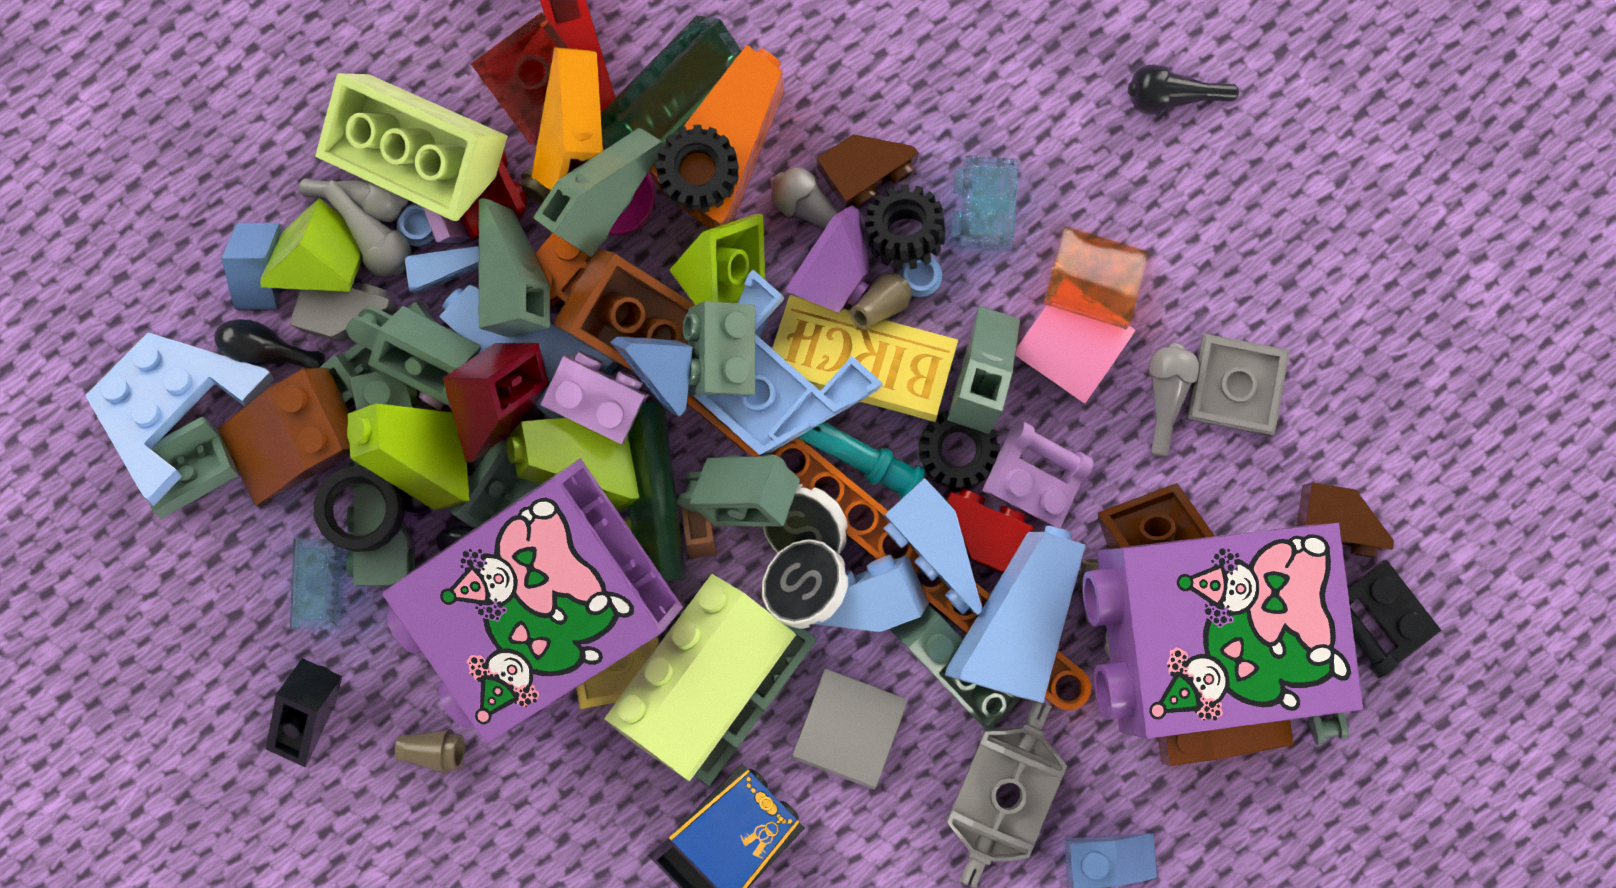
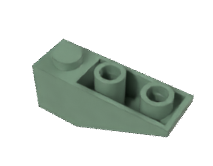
M636 129L560 178L533 218L554 234L592 257L598 247L607 239L610 229L624 208L630 204L635 191L658 160L660 146L664 147L666 144L643 129Z
M485 198L479 199V328L508 338L550 328V285L514 210Z
M981 306L977 308L949 410L948 421L989 434L1003 411L1011 381L1020 319Z
M354 461L349 462L348 466H360V464ZM364 482L352 483L348 487L354 489V506H349L347 510V529L349 533H353L355 536L367 535L376 530L383 522L386 513L385 500L381 492L373 485ZM404 520L400 531L388 544L374 551H348L346 569L348 577H353V585L392 586L415 569V541Z
M929 605L921 617L889 629L985 729L992 728L1019 702L1013 695L945 676L947 666L963 639Z

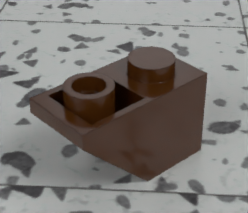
M853 134L817 158V169L845 209L853 204L859 209L873 201L874 197L879 194L877 188L889 180L896 185L915 172L913 165L917 163L919 152L911 145Z
M1314 482L1302 485L1296 526L1339 523L1342 545L1351 546L1350 554L1377 558L1378 551L1393 550V538L1356 489Z

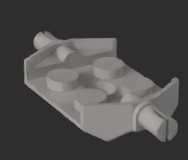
M1034 701L1025 723H1022V726L982 729L981 731L983 736L949 817H945V821L969 850V859L961 878H959V881L966 885L969 884L971 887L977 888L985 865H990L991 861H1015L1030 857L1067 768V765L1043 737L1045 732L1041 731L1052 708L1051 705ZM1005 783L1016 784L1020 791L1018 802L1011 807H1002L996 800L997 790Z

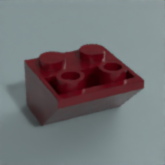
M494 343L443 378L465 461H475L509 436L522 421L527 420L545 392L549 382L539 343Z

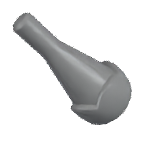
M793 167L785 173H778L774 177L771 198L774 206L785 216L791 217L794 215L825 229L832 217L839 213L816 184L817 177L808 170L801 167ZM864 235L865 243L867 245L868 240L867 237Z
M304 178L299 184V191L303 196L326 198L322 193V187L329 181ZM362 178L336 181L357 206L380 222H392L398 219L408 204L407 199Z
M331 180L324 185L322 193L343 216L363 255L362 261L365 267L379 277H389L392 274L399 275L406 270L405 258L411 256L412 252L407 238L399 230H391L357 206L336 181Z
M1172 343L1169 347H1162L1156 350L1149 362L1148 374L1152 376L1156 416L1151 450L1154 456L1167 457L1169 455L1174 422L1191 383H1195L1198 378L1199 362L1197 357L1191 351L1186 350L1180 343Z

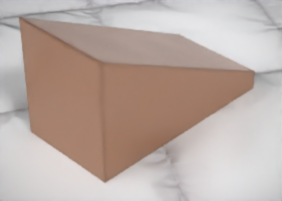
M682 508L686 547L690 559L717 555L712 523L699 512H692Z

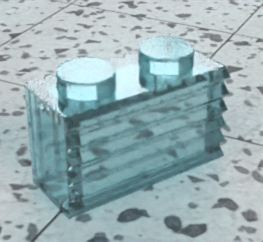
M968 155L965 157L963 168H955L953 193L961 194L960 211H952L951 237H959L958 249L1011 251L1014 241L1019 159Z
M294 539L290 629H341L345 626L341 621L345 615L341 611L346 608L342 604L346 599L342 594L346 591L343 584L347 580L343 576L347 571L343 567L346 565L344 558L347 556V553L344 551L345 549L334 546L327 539Z

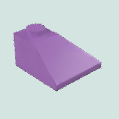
M851 205L832 217L786 287L787 291L837 313L848 304L855 306L869 288V285L864 280L871 269L860 212L857 208Z

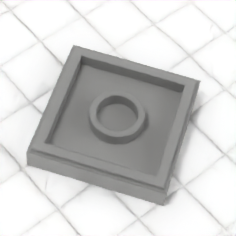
M1203 333L1197 357L1199 373L1197 381L1192 384L1186 420L1271 437L1275 436L1290 350Z

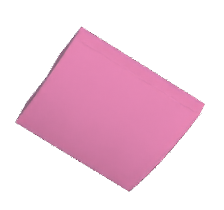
M1063 281L1017 346L1015 356L1085 404L1136 330Z

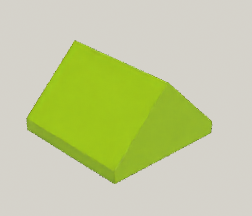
M318 198L281 232L260 279L261 288L350 292L363 255L344 218L321 198Z
M754 214L703 231L669 269L695 305L704 301L738 304L745 288L744 283L752 270L765 280L763 215Z

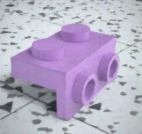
M578 351L576 357L570 354L563 356L540 405L619 444H623L643 402L647 400L649 392L641 389L643 382L623 371H618L617 375L614 376L600 369L602 361L581 351Z

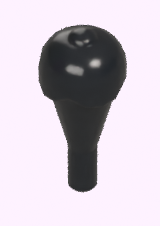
M1152 64L1143 66L1136 71L1128 85V94L1133 106L1138 111L1149 115H1159L1164 109L1205 100L1235 101L1238 98L1239 89L1236 84L1205 83L1170 72L1164 65Z

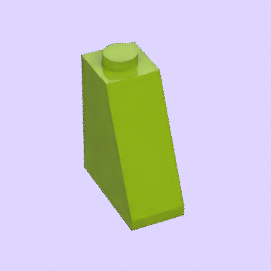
M375 403L347 414V437L350 445V459L434 510H443L470 501L467 463L458 438L452 412Z
M568 418L522 421L507 439L508 459L511 464L515 463L517 477L541 485L581 458L616 510L627 509L639 499L628 435L624 443L619 444Z

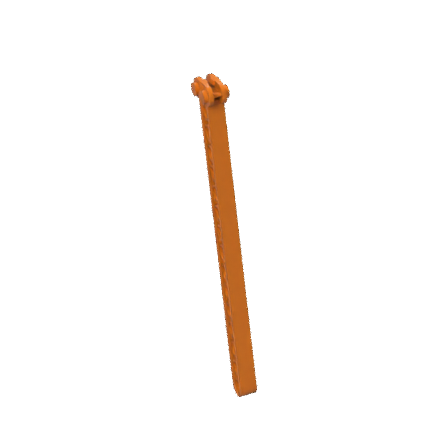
M554 233L548 237L535 253L550 285V307L555 306L560 301L565 304L592 258ZM687 395V405L750 457H761L695 397ZM795 438L769 453L781 458L785 452L796 450L804 456L805 466L802 471L795 474L800 479L799 484H803L801 488L812 490L820 479L831 478L839 486V495L835 501L840 506L847 520L846 536L875 560L887 556L882 547L883 541L888 535L883 529L889 524L883 517L888 512L886 508L801 439ZM856 506L869 508L873 515L871 527L863 531L854 529L848 520L850 510ZM907 543V551L904 556L908 555L917 575L918 566L914 561L919 555ZM941 579L933 587H926L921 584L929 604L967 634L978 615H973L971 612L964 616L956 613L951 602L945 596L950 589ZM975 582L983 608L990 594ZM1057 650L1044 699L1060 709L1075 710L1087 702L1091 694V683L1089 677L1082 669ZM1064 675L1073 676L1078 684L1076 695L1068 700H1062L1055 690L1058 679Z

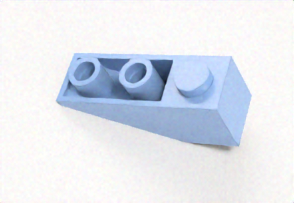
M924 478L883 516L889 523L883 529L900 548H903L907 543L919 555L914 563L931 581L939 577L950 590L945 596L961 614L970 610L973 615H979L983 610L956 511Z
M887 555L867 565V571L857 575H853L851 570L845 571V574L848 576V588L842 604L829 619L822 623L817 621L814 624L882 632L921 617L929 601L908 555L893 560L891 555Z

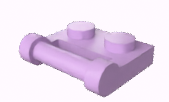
M1019 420L1009 431L982 491L1049 526L1061 528L1081 482L1092 471L1094 461L1082 452L1074 454L1035 433L1032 425ZM1028 448L1064 467L1065 471L1061 480L1020 459L1023 449Z

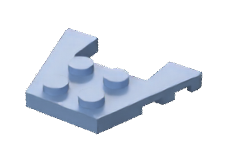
M752 270L744 283L745 288L738 304L755 305L756 331L784 300V297ZM755 334V395L729 396L706 394L695 398L762 457L764 454L773 452L877 392L883 386V383L851 356L823 389L818 390Z
M147 333L85 396L141 494L154 506L182 476L174 467L151 449L213 385H217L243 406H246L263 393L275 379L265 368L246 362L241 363L220 354Z

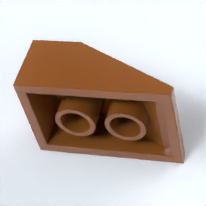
M598 248L552 325L635 373L610 342L616 337L678 340L688 345V340L683 335V322L688 309L695 304L617 254Z
M328 368L301 369L266 389L218 428L255 506L275 498L350 456V445L347 437V414L350 412Z
M1290 720L1158 737L1161 762L1168 766L1212 761L1294 745Z

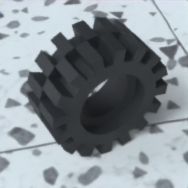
M693 125L694 129L686 130L684 126L678 129L679 134L676 136L670 134L665 139L666 145L664 147L660 146L658 151L659 159L656 161L657 177L663 193L672 200L674 205L677 207L681 205L689 212H694V209H701L702 213L710 211L709 207L716 205L718 208L724 204L723 200L726 197L730 198L734 193L733 188L735 184H738L739 179L737 155L734 147H731L729 139L724 134L722 136L717 134V129L709 126L708 130H704L701 125ZM704 153L712 158L715 163V173L709 182L703 185H692L682 178L680 174L681 163L690 154Z
M901 185V192L895 193L894 187L886 189V198L880 193L874 197L875 205L869 203L867 216L865 215L869 248L871 247L875 258L880 256L881 263L887 267L894 260V267L899 270L903 269L904 262H909L911 270L918 268L917 260L919 259L922 260L924 265L930 263V253L936 257L939 255L941 245L945 244L946 230L942 205L940 201L936 202L935 195L929 191L924 196L923 187L916 186L914 192H909V185ZM902 219H914L922 224V228L911 235L899 236L889 231V227L894 222Z
M946 410L937 416L936 422L930 421L924 429L919 442V459L925 468L926 474H929L937 484H942L950 489L970 488L979 484L991 473L1000 452V444L997 443L998 435L995 429H992L988 434L948 421L949 411ZM955 432L965 433L974 441L976 453L973 460L967 465L955 466L947 462L943 457L942 443L949 434Z

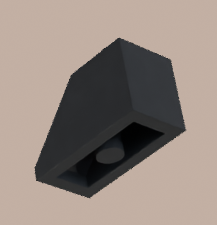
M302 658L276 693L265 749L306 767L337 702L342 676L332 672L327 667L314 664Z

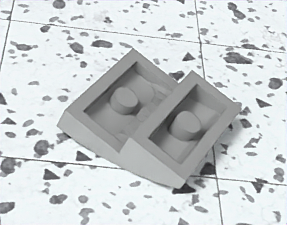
M825 668L794 749L792 759L875 790L908 699Z

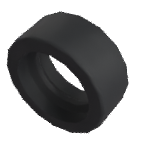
M362 465L344 467L330 474L319 486L313 503L314 520L321 534L334 546L354 552L374 551L388 544L400 531L405 516L404 497L400 489ZM364 482L373 485L381 492L385 500L386 513L383 522L376 530L367 535L355 536L346 533L338 526L334 518L333 505L337 495L343 488L352 483Z

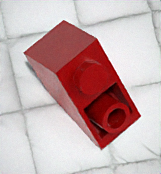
M961 488L959 495L950 492L946 501L956 511L969 560L1003 574L1027 533L1032 532L1033 526L1024 523L1026 515L1006 506H1002L1000 512L983 505L986 498Z

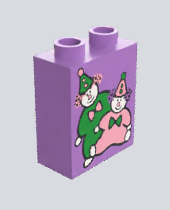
M581 458L446 547L381 593L391 607L388 609L386 616L389 629L394 638L410 653L419 654L423 652L442 680L438 687V693L447 714L454 722L464 728L474 726L486 744L660 635L683 608Z
M1339 523L1303 525L1097 550L1099 570L1085 572L1083 577V600L1090 624L1093 627L1105 625L1107 627L1111 663L1096 665L1094 689L1097 705L1102 717L1105 720L1118 719L1119 731L1121 733L1149 739L1363 710Z

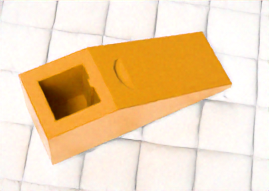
M554 48L531 175L533 179L549 190H552L560 178L603 151L597 53L594 51Z

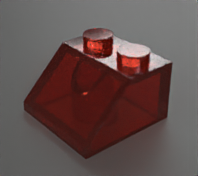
M542 12L471 63L479 77L530 145L537 141L539 136L554 48L569 49Z

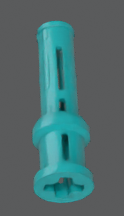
M826 422L797 437V439H801L865 473L864 477L869 484L874 486L878 483L899 494L900 500L919 484L925 475V468L919 465L912 467L895 458L892 450L888 448L876 450Z

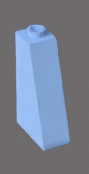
M470 284L464 291L461 288L455 290L442 306L445 311L439 317L459 335L481 345L479 353L494 343H539L549 385L562 357L569 354L576 357L578 351L587 353L602 361L600 369L610 374L619 365L550 324L548 329L509 338L480 329L478 314L479 289ZM547 387L536 406L550 419L566 418L540 405L548 389Z
M1046 526L1044 532H1028L983 606V611L977 616L947 666L945 676L1026 700L1043 703L1085 544L1070 540L1072 532L1057 527Z

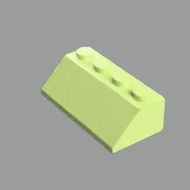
M337 73L315 157L452 221H458L496 178L508 136L372 75Z
M711 574L604 719L626 739L690 782L796 634L745 593Z

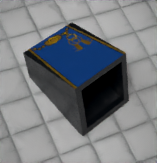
M741 764L648 856L679 888H749L797 838L805 827L798 821L799 816L788 803L778 801L767 789V782L757 771L747 769Z

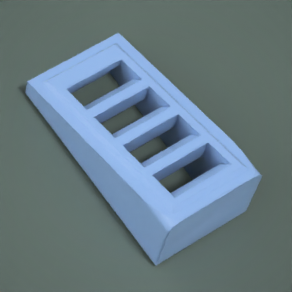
M479 246L407 256L405 258L409 291L414 294L423 293L478 269Z

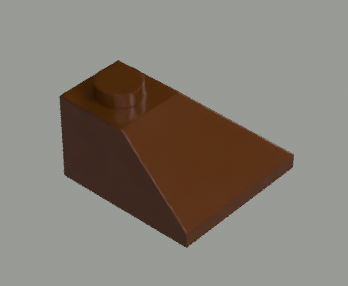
M1178 483L1097 512L1098 520L1109 549L1215 536Z

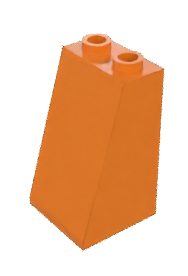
M746 45L684 125L686 130L694 129L693 125H701L704 130H708L709 126L717 129V134L720 136L724 134L729 139L731 147H734L739 166L738 184H735L732 196L730 198L726 197L723 200L724 204L717 208L714 205L709 207L710 211L702 213L701 209H694V212L686 211V208L680 205V208L708 229L735 220L784 93L783 71L779 69L781 63L775 56L763 48L756 52ZM704 153L688 155L680 167L682 178L692 185H703L709 182L715 173L714 161ZM655 162L649 172L655 189L665 196L657 177Z

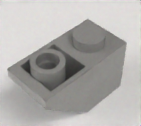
M363 284L361 290L351 288L350 292L300 289L289 325L300 331L341 343L350 338L346 331L348 322L358 317L359 312L363 308L373 306L389 315H393L398 305L387 298L388 291L368 284Z

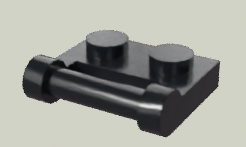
M1382 560L1347 587L1349 604L1351 605L1358 599L1395 646L1386 653L1350 607L1354 641L1372 663L1369 668L1377 678L1390 673L1401 661L1442 631L1387 560Z

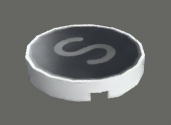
M799 484L784 526H763L765 537L777 553L793 542L811 539L824 542L836 553L840 554L847 542L845 532L848 528L847 520L838 503L826 492L813 487L812 490L801 488L803 484Z
M811 539L793 542L779 551L768 565L762 581V598L767 610L786 626L798 629L809 628L810 624H814L817 621L822 623L829 619L842 604L848 588V576L845 574V563L842 557L824 542Z

